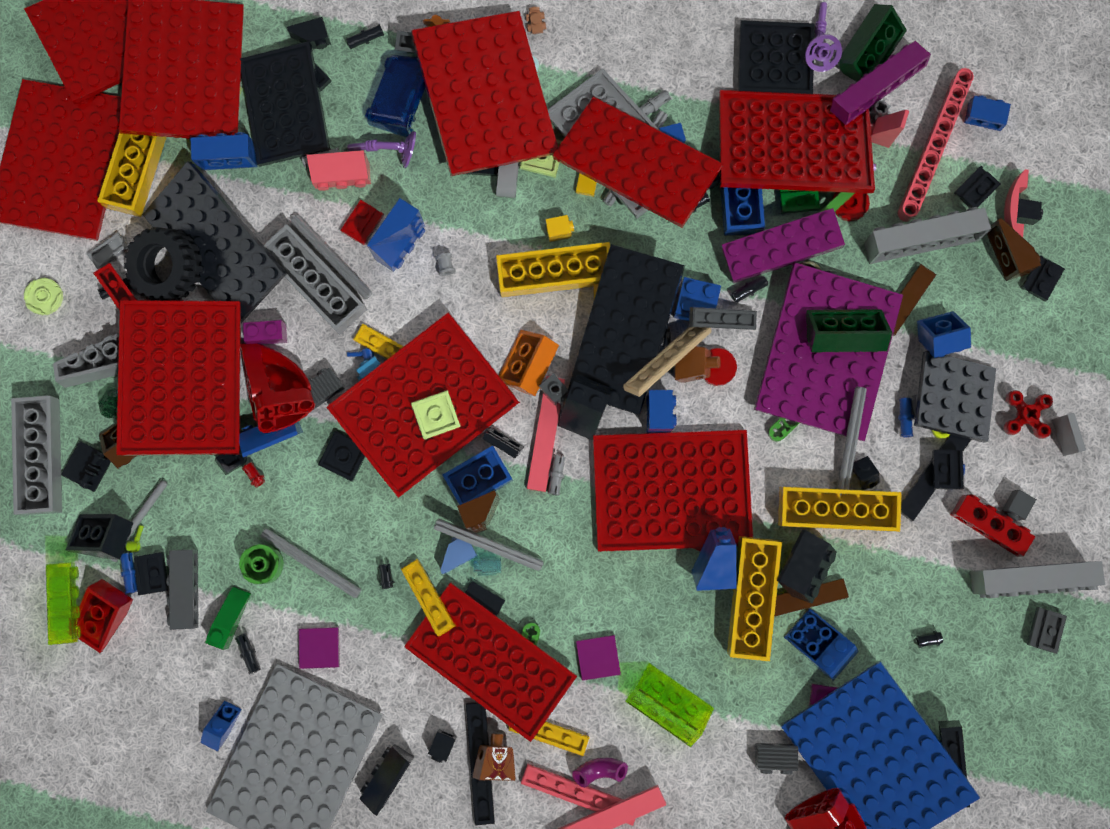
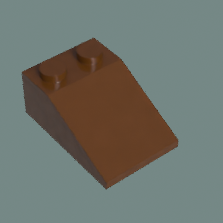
M1002 218L990 225L991 230L987 233V236L1006 281L1027 275L1041 266L1040 256L1034 247Z

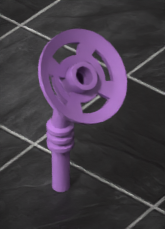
M826 2L820 3L818 21H816L815 26L816 37L808 44L805 51L806 63L811 69L818 72L832 69L839 62L842 55L840 41L833 35L825 34L827 25L825 21L827 12ZM824 39H830L834 43L829 45L824 42ZM834 50H836V54H835L833 60H832L831 62H829V60H830V59L832 58V56H833ZM814 59L823 61V66L815 65L812 61Z
M412 131L405 142L367 140L365 143L348 144L347 148L348 151L366 150L367 152L378 151L379 149L398 150L399 153H402L403 168H407L413 153L416 132Z

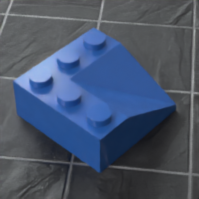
M399 198L367 244L377 262L393 272L396 268L399 269L403 265L405 255L412 252L416 239H420L425 233V224L420 211Z

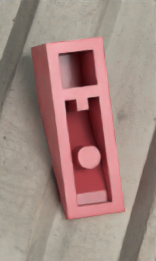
M902 110L878 117L873 124L870 123L872 143L889 148L904 129L909 110Z

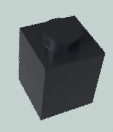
M1019 199L1017 223L1034 225L1041 220L1043 216L1042 202Z
M439 729L428 752L431 755V759L442 763V761L446 762L457 737Z

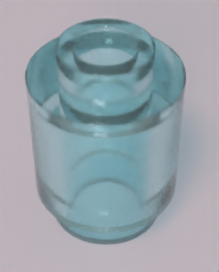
M477 556V560L473 561L474 572H477L478 576H494L497 573H501V558H496V556Z

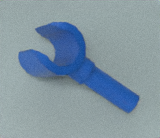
M363 349L359 352H347V356H363L364 360H370L374 357V352L370 349Z

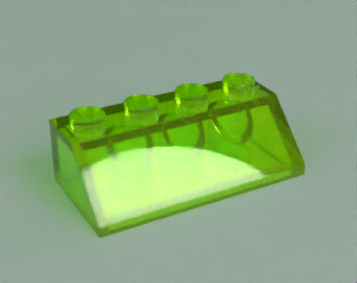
M75 563L46 564L48 645L78 642V638L81 636L80 626H77L80 608L76 603V598H79V587L76 586L79 570Z
M648 663L625 700L629 705L689 747H692L702 736L714 710L712 706L650 663Z

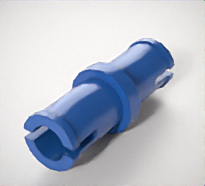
M912 398L899 399L900 415L898 420L901 425L900 437L903 438L913 437L912 420H914V415H912Z
M133 553L122 554L120 558L122 566L121 577L124 579L125 594L137 592Z

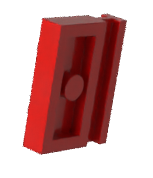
M360 200L340 231L364 246L383 218L384 213Z

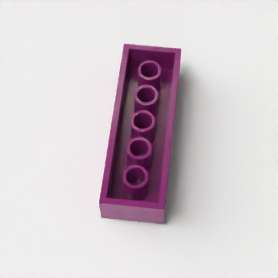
M831 208L722 244V250L732 281L736 283L841 249L845 246V242L834 209Z

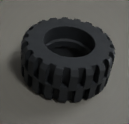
M152 227L151 229L143 230L141 234H137L133 238L134 242H130L127 247L129 251L125 252L124 258H126V263H124V269H127L126 277L127 280H131V287L137 289L136 292L140 296L156 301H177L180 298L187 297L189 295L188 291L193 292L196 288L195 283H199L201 278L199 272H202V266H200L202 257L198 255L199 248L197 245L192 244L194 241L190 236H186L184 232L175 229ZM165 247L171 255L173 266L170 276L162 282L155 272L154 265L158 252Z

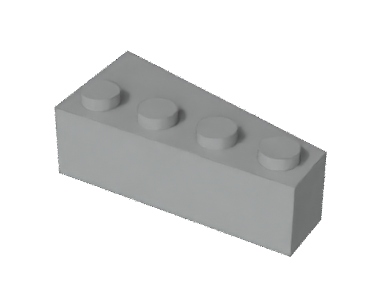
M119 333L113 336L109 335L103 338V341L95 345L91 344L85 350L79 353L75 352L53 363L55 381L64 388L118 375Z

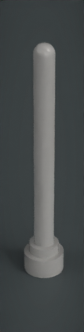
M165 480L160 481L131 521L133 526L130 536L166 488L167 482Z

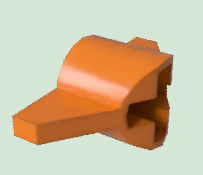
M433 15L430 19H424L423 23L431 27L450 23V20Z

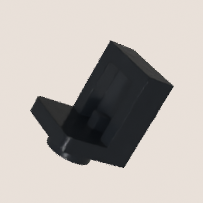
M240 449V454H222L215 458V462L224 474L228 475L243 466L248 457H243Z
M868 456L853 463L852 470L859 479L862 490L871 489L879 484V471Z

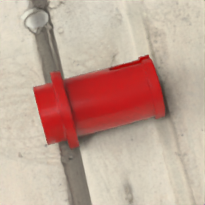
M253 462L246 464L242 468L251 480L250 484L255 486V488L265 482L264 475L259 473Z

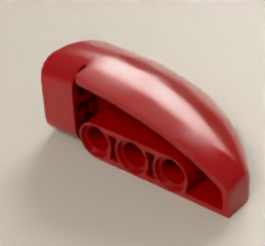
M258 343L241 344V360L253 418L257 421L260 432L270 433L287 428L303 419L314 409L315 403L311 393L310 382L293 361L283 354Z
M839 788L829 789L808 798L790 810L784 818L791 829H867L855 805L847 802Z

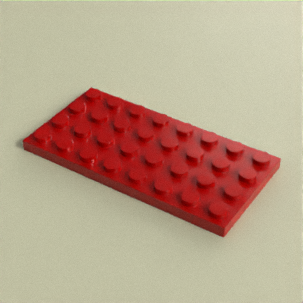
M592 97L553 154L554 160L683 228L723 167V163L595 97Z
M449 583L440 598L455 627L441 636H437L428 618L425 617L404 647L531 742L577 678V675L453 583Z

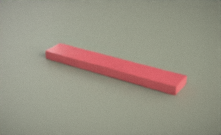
M558 378L563 384L565 383V379ZM544 394L527 489L546 492L561 407L559 403L554 406Z
M527 764L521 780L523 785L595 812L624 800L589 786L581 787L573 780ZM635 819L627 822V824L633 826Z
M656 785L558 829H613L667 804L659 786Z

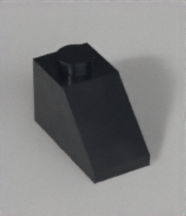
M322 17L287 27L292 39L300 43L309 41L312 49H324L327 45H331Z

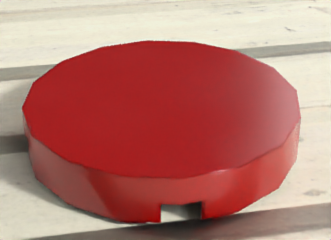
M835 192L832 197V200L841 192ZM855 193L835 211L836 216L849 222L862 218L869 209L870 201L868 194Z
M714 348L710 350L711 357H720V368H710V377L704 380L713 386H723L729 383L736 375L737 362L729 351L722 348Z

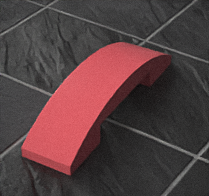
M1027 169L1022 171L1013 181L1004 207V221L1022 237L1024 224L1017 223L1019 193H1022L1028 185L1029 170Z

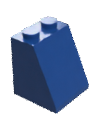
M719 527L716 530H710L692 568V577L697 591L736 589V543L730 529Z

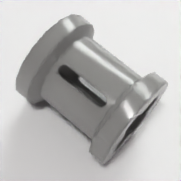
M442 253L435 257L439 264L440 276H447L456 272L452 266L451 253Z

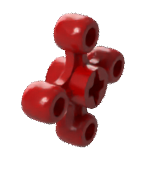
M1010 391L1005 399L1007 404L1017 409V417L1004 424V432L1008 435H1016L1024 424H1028L1033 428V434L1036 438L1044 439L1049 437L1051 434L1050 426L1042 423L1039 418L1041 410L1048 409L1053 405L1052 396L1041 394L1036 398L1034 404L1029 405L1024 402L1023 394L1020 391Z

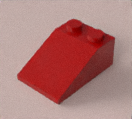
M100 579L87 587L69 633L97 652H103L126 617L133 599L104 579Z

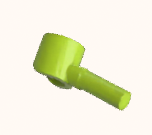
M139 525L134 541L127 542V551L138 552L140 550V537L144 526Z

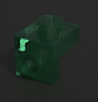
M108 387L98 405L101 415L106 418L117 419L118 389Z

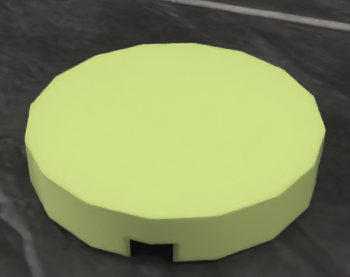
M40 278L34 280L25 289V305L35 314L42 316L50 315L61 306L63 291L60 285L52 279Z

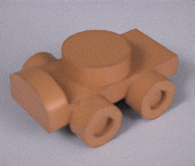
M540 7L529 8V14H526V21L531 22V24H527L528 32L532 31V34L543 33V30L546 29V22H542V19H545L544 12H540Z

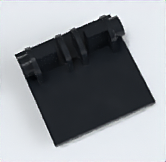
M79 441L61 475L79 484L80 487L95 492L111 461L103 452Z

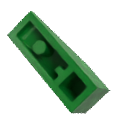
M232 587L212 623L205 640L206 644L221 650L229 649L251 593Z

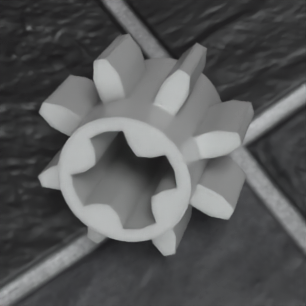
M885 99L878 101L869 108L870 118L873 123L878 117L891 114L888 112L891 105H888Z

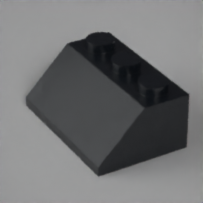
M802 529L777 581L792 597L813 603L819 594L823 580L828 575L831 564L835 561L837 551L830 543Z
M396 744L391 748H386L382 755L384 758L381 765L377 764L371 772V775H373L370 783L366 781L360 790L363 793L360 800L376 816L383 809L414 758L413 755Z

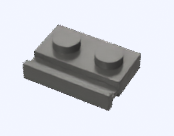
M1036 607L1027 645L1057 654L1067 616Z

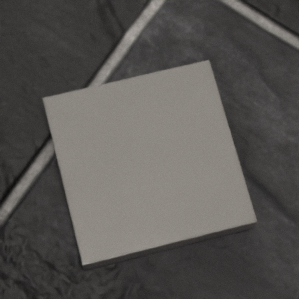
M1074 413L1052 419L1063 456L1086 451Z

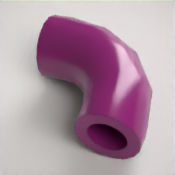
M610 757L596 758L586 761L573 771L572 776L575 782L584 788L600 778H609L621 782L627 774L628 765L621 760Z

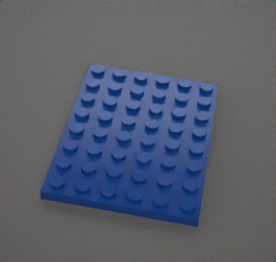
M881 660L781 725L792 743L798 746V751L825 789L839 788L847 802L855 805L867 829H931L980 799V795Z

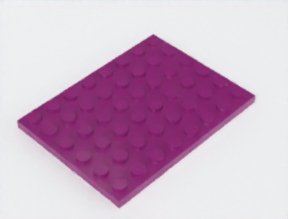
M794 263L754 410L846 437L855 388L864 387L867 391L858 440L865 441L889 347L887 351L811 352L807 342L806 311L882 309L893 336L903 295Z

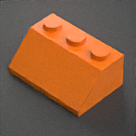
M520 330L499 377L507 386L525 394L536 396L539 385H541L559 345L545 335Z

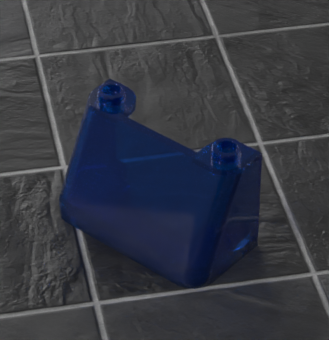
M392 54L386 58L385 71L372 105L366 110L365 118H367L370 126L407 138L414 131L410 128L416 120L415 114L426 86L418 57Z

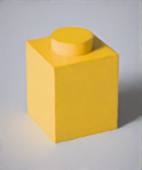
M568 215L545 219L549 242L571 238V232H574V225L572 220L569 221Z

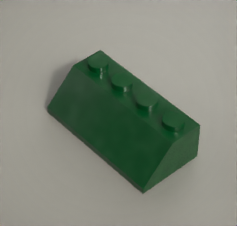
M874 4L842 52L837 65L842 73L852 80L860 81L863 75L871 73L878 64L885 63L906 33L907 29L892 5Z
M882 309L806 311L807 342L811 352H879L888 350L892 331Z

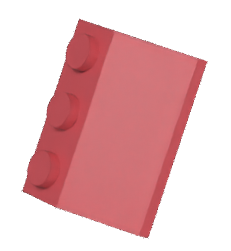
M364 150L307 155L311 181L315 189L318 188L321 191L328 190L329 187L346 189L348 186L354 185L355 187L362 188L366 184H371L370 163Z

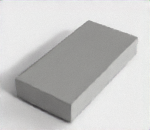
M117 232L87 255L95 267L100 269L129 248H127V243Z

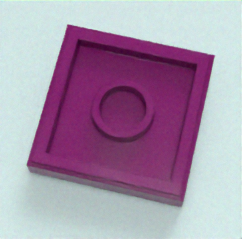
M339 627L299 629V669L340 667Z
M615 635L576 641L582 681L621 675Z

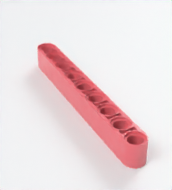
M968 68L960 69L950 83L899 207L898 217L902 221H911L920 211L973 81V72ZM946 110L951 111L952 115L948 114ZM939 126L944 127L945 131H942ZM932 142L937 143L939 148L935 147ZM926 159L931 160L932 164H928ZM919 175L924 176L925 181H922ZM912 192H916L919 198L914 197ZM905 208L910 209L912 214L906 213Z

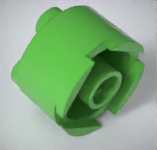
M262 544L246 549L239 560V568L244 579L253 584L272 583L281 575L284 566L281 553L272 546ZM260 561H263L265 564L263 568L259 565Z

